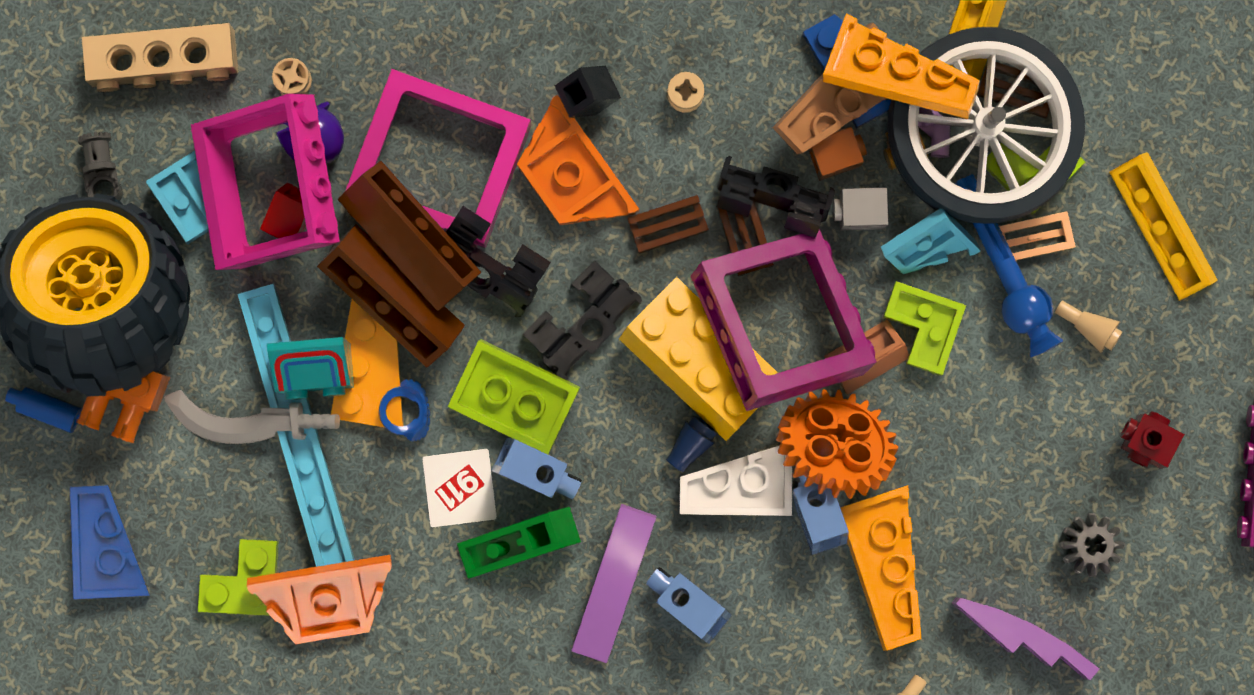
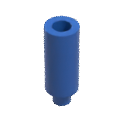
M25 387L22 391L10 388L5 397L6 402L16 405V412L69 433H73L78 424L76 421L79 419L82 408Z

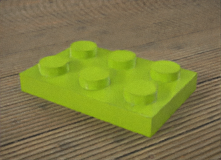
M480 339L448 407L548 455L581 387Z

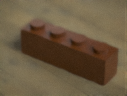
M379 161L363 173L337 199L349 215L371 236L372 240L380 246L397 265L398 269L407 276L422 293L423 297L437 311L451 301L481 273L382 161Z
M357 224L340 239V243H336L317 266L426 368L449 349L465 326L445 306L437 311L423 297L422 293L407 276L398 269L397 265L380 246Z

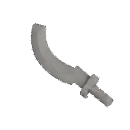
M182 390L164 396L165 402L186 429L206 440L219 443L246 444L260 442L275 437L276 431H292L294 439L305 440L307 434L304 433V429H338L340 426L338 414H303L302 403L291 402L289 409L264 407L259 414L227 418L216 416L200 409L188 399Z

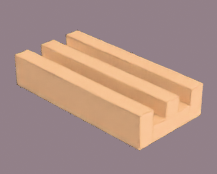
M1067 211L999 226L1009 247L1059 236L1065 237V242L1012 253L1016 261L1076 247ZM1061 221L1062 225L1060 229L1006 240L1005 233Z

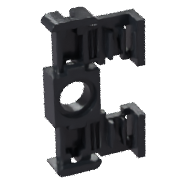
M732 156L726 157L717 185V189L721 191L717 208L748 217L754 201L786 212L789 211L784 228L816 238L821 222H825L829 214L835 193L834 188L830 187L827 195L797 185L798 176L765 166L762 173H756L730 165ZM772 184L778 185L785 192L781 194L773 193L767 186Z
M462 206L449 228L442 229L476 267L484 268L490 275V278L487 279L477 276L467 286L485 298L489 294L499 298L517 311L515 317H521L538 291L536 285L551 262L524 244L521 245L512 260L516 263L513 268L506 267L473 244L476 238L480 240L483 238L491 223L465 206Z
M595 260L571 285L578 291L583 288L591 296L588 301L590 303L594 302L598 308L592 305L567 330L571 336L566 335L564 327L559 330L551 322L553 317L547 311H544L522 334L542 354L547 352L550 355L549 358L543 355V363L557 376L565 380L569 379L565 373L587 351L593 354L617 329L614 323L635 301L638 304L642 303L641 296L633 291L623 279L616 280L619 284L616 287L612 283L615 279ZM594 271L595 274L583 286H581V284ZM546 319H547L548 322H547V323L539 330V332L535 335L534 332H535V331L546 321ZM588 319H596L602 325V334L596 340H588L582 334V325Z

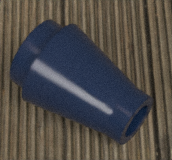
M694 415L689 422H684L673 449L666 460L684 473L689 465L715 443L713 439L717 432L702 419Z

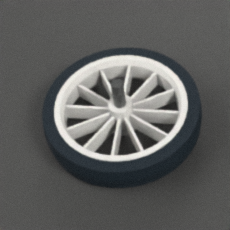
M977 27L960 30L933 42L919 53L920 55L932 61L938 59L950 66L953 65L954 68L966 74L967 72L962 61L979 58L988 59L984 107H982L976 95L969 118L962 119L919 114L920 107L891 100L887 125L889 146L895 165L909 188L936 211L944 209L954 219L971 223L988 224L1014 220L1030 214L1049 202L1065 185L1074 171L1080 158L1085 135V116L1081 96L1076 83L1064 64L1054 53L1033 38L1016 31L998 27ZM999 60L1021 70V73L998 105L992 107L995 62ZM1026 74L1036 83L1044 97L1006 113L1002 108ZM1047 102L1051 112L1053 129L1005 124V120ZM918 122L964 127V132L923 149ZM1004 132L1052 137L1051 147L1045 162ZM966 137L970 144L945 178L933 166L927 154ZM999 141L1039 170L1029 182L1019 187ZM974 146L980 147L976 192L964 189L950 181ZM988 146L991 147L1010 191L992 194L984 193Z

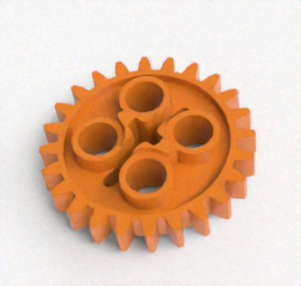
M822 389L819 398L811 391L808 392L805 400L798 397L794 406L789 405L778 426L780 430L776 441L781 443L778 454L787 455L783 465L795 466L796 468L792 476L797 478L804 475L806 477L804 484L806 488L816 483L818 484V494H822L826 488H829L832 491L833 497L837 498L840 490H844L847 497L852 499L856 489L860 494L866 496L870 487L877 490L882 481L886 482L897 460L894 456L898 446L893 444L896 433L886 432L890 421L878 420L881 413L880 409L872 412L867 410L869 406L868 400L859 405L856 403V394L854 393L847 400L843 399L841 390H837L835 396L830 397L827 390Z

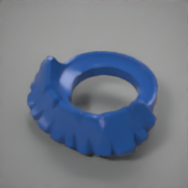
M405 379L399 387L389 390L382 397L379 404V418L383 426L393 434L406 436L412 442L424 438L430 425L428 398L425 396L426 392L423 387L421 388L419 382H413V379ZM394 397H406L410 401L417 403L418 417L406 426H396L386 416V406Z

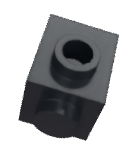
M606 65L581 67L554 85L569 118L595 116L621 98Z

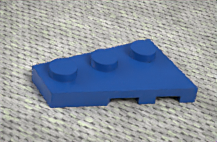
M109 486L70 487L73 599L150 596Z

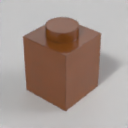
M852 127L835 132L808 149L819 181L861 167L864 162L862 156L867 155L861 135L855 136Z

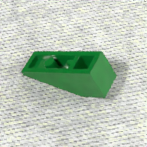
M566 507L457 543L467 578L470 579L580 543L581 540L571 509Z

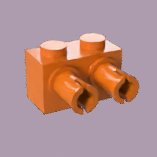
M152 371L142 378V384L127 391L119 388L107 391L106 396H88L76 423L99 431V426L109 400H114V397L121 399L120 403L124 405L111 436L134 443L144 412L148 413L149 410L158 411L170 377Z

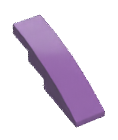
M621 504L572 652L607 663L657 517L656 515Z
M956 597L952 601L955 607L1007 652L1014 653L1022 644L1045 665L1052 667L1060 658L1082 678L1091 680L1099 670L1097 666L1071 646L1032 623L1000 609Z

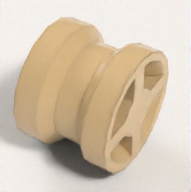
M295 58L283 59L273 69V83L282 95L307 94L312 85L311 73L300 60Z
M681 72L675 75L670 80L667 91L670 105L676 111L682 113L696 110L701 105L704 97V84L696 74L690 72Z

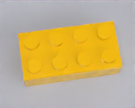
M676 277L626 327L619 340L725 441L758 409L746 411L700 298L679 278ZM753 349L764 374L773 375L778 373Z

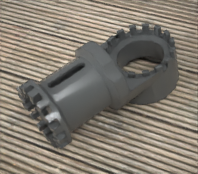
M94 132V136L91 133L83 134L78 138V143L83 146L86 166L82 169L87 197H94L95 189L100 183L110 182L114 186L113 196H115L116 200L121 201L123 189L118 182L116 165L111 162L108 142L111 141V134L108 132H99L98 135L97 132Z

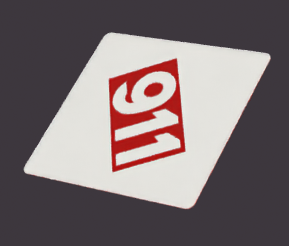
M488 449L423 457L431 527L496 519Z

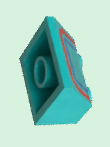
M338 337L267 344L275 392L285 394L286 400L308 398V392L322 390L323 397L345 395V388H354L351 343L345 338Z

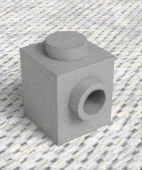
M887 188L842 189L839 193V199H833L834 221H840V231L885 229L888 226Z

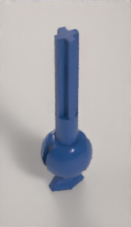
M971 174L956 181L955 185L976 192L977 181L974 175ZM973 223L1008 294L1002 302L1001 312L1004 322L1014 332L1028 334L1030 338V358L1054 349L1063 342V339L1051 332L1047 326V323L1053 317L1054 307L1051 297L1041 287L1027 284L997 223Z

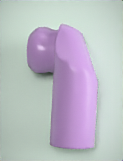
M919 108V114L942 116L938 111ZM918 122L919 128L931 137V146L950 138V125ZM950 145L931 152V157H949Z

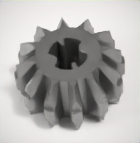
M1095 513L1087 514L1086 524L1080 517L1073 518V524L1077 531L1069 527L1063 529V533L1072 538L1071 542L1063 541L1059 543L1060 548H1071L1072 551L1065 555L1063 558L1064 562L1070 563L1077 559L1074 572L1080 574L1087 566L1089 577L1097 576L1098 566L1102 572L1110 573L1111 566L1107 560L1120 563L1122 558L1114 553L1113 550L1114 548L1122 549L1125 547L1124 542H1114L1113 537L1121 533L1120 528L1114 527L1107 531L1110 518L1103 517L1097 524ZM1097 537L1099 541L1095 542V544H1100L1099 551L1087 553L1085 549L1089 548V546H1084L1085 540Z

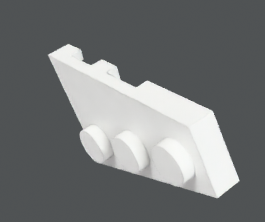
M779 446L680 477V514L792 516V466L783 465L787 455L778 454Z

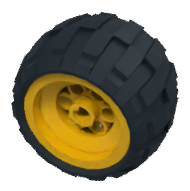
M97 193L94 197L78 198V195L75 194L58 198L59 202L45 208L39 206L24 216V223L17 229L10 230L1 243L0 334L8 351L17 362L29 373L34 372L43 383L66 393L71 392L73 389L79 390L86 397L106 396L107 391L119 388L127 391L142 384V378L152 371L158 373L170 361L173 346L180 345L188 323V304L191 292L183 258L174 240L167 232L162 230V227L152 216L133 203L123 205L120 200L115 199V196ZM76 308H82L80 311H74Z

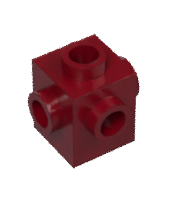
M1150 411L1149 415L1144 413L1137 415L1135 419L1129 418L1120 435L1121 438L1125 439L1121 449L1129 452L1127 456L1129 460L1142 467L1147 468L1150 463L1159 469L1168 468L1185 434L1170 427L1171 421L1168 418ZM1147 435L1151 437V444L1147 441Z

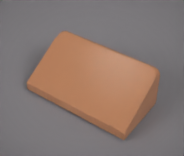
M888 319L864 332L866 338L874 346L877 363L863 376L840 382L846 394H850L908 359L909 353L906 344ZM844 345L825 355V359L846 353Z

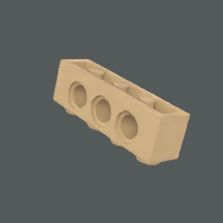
M230 23L82 37L85 81L92 87H97L99 92L119 90V85L132 83L134 88H151L156 86V81L170 80V84L184 85L192 83V78L204 76H207L208 81H224L229 79V74L238 73L235 30ZM194 49H206V56L202 62L190 63L189 55ZM158 52H169V60L164 66H153V58ZM123 55H132L133 61L131 66L123 71L117 70V60Z

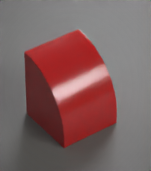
M288 182L275 192L260 227V230L278 239L301 233L306 228L300 188Z

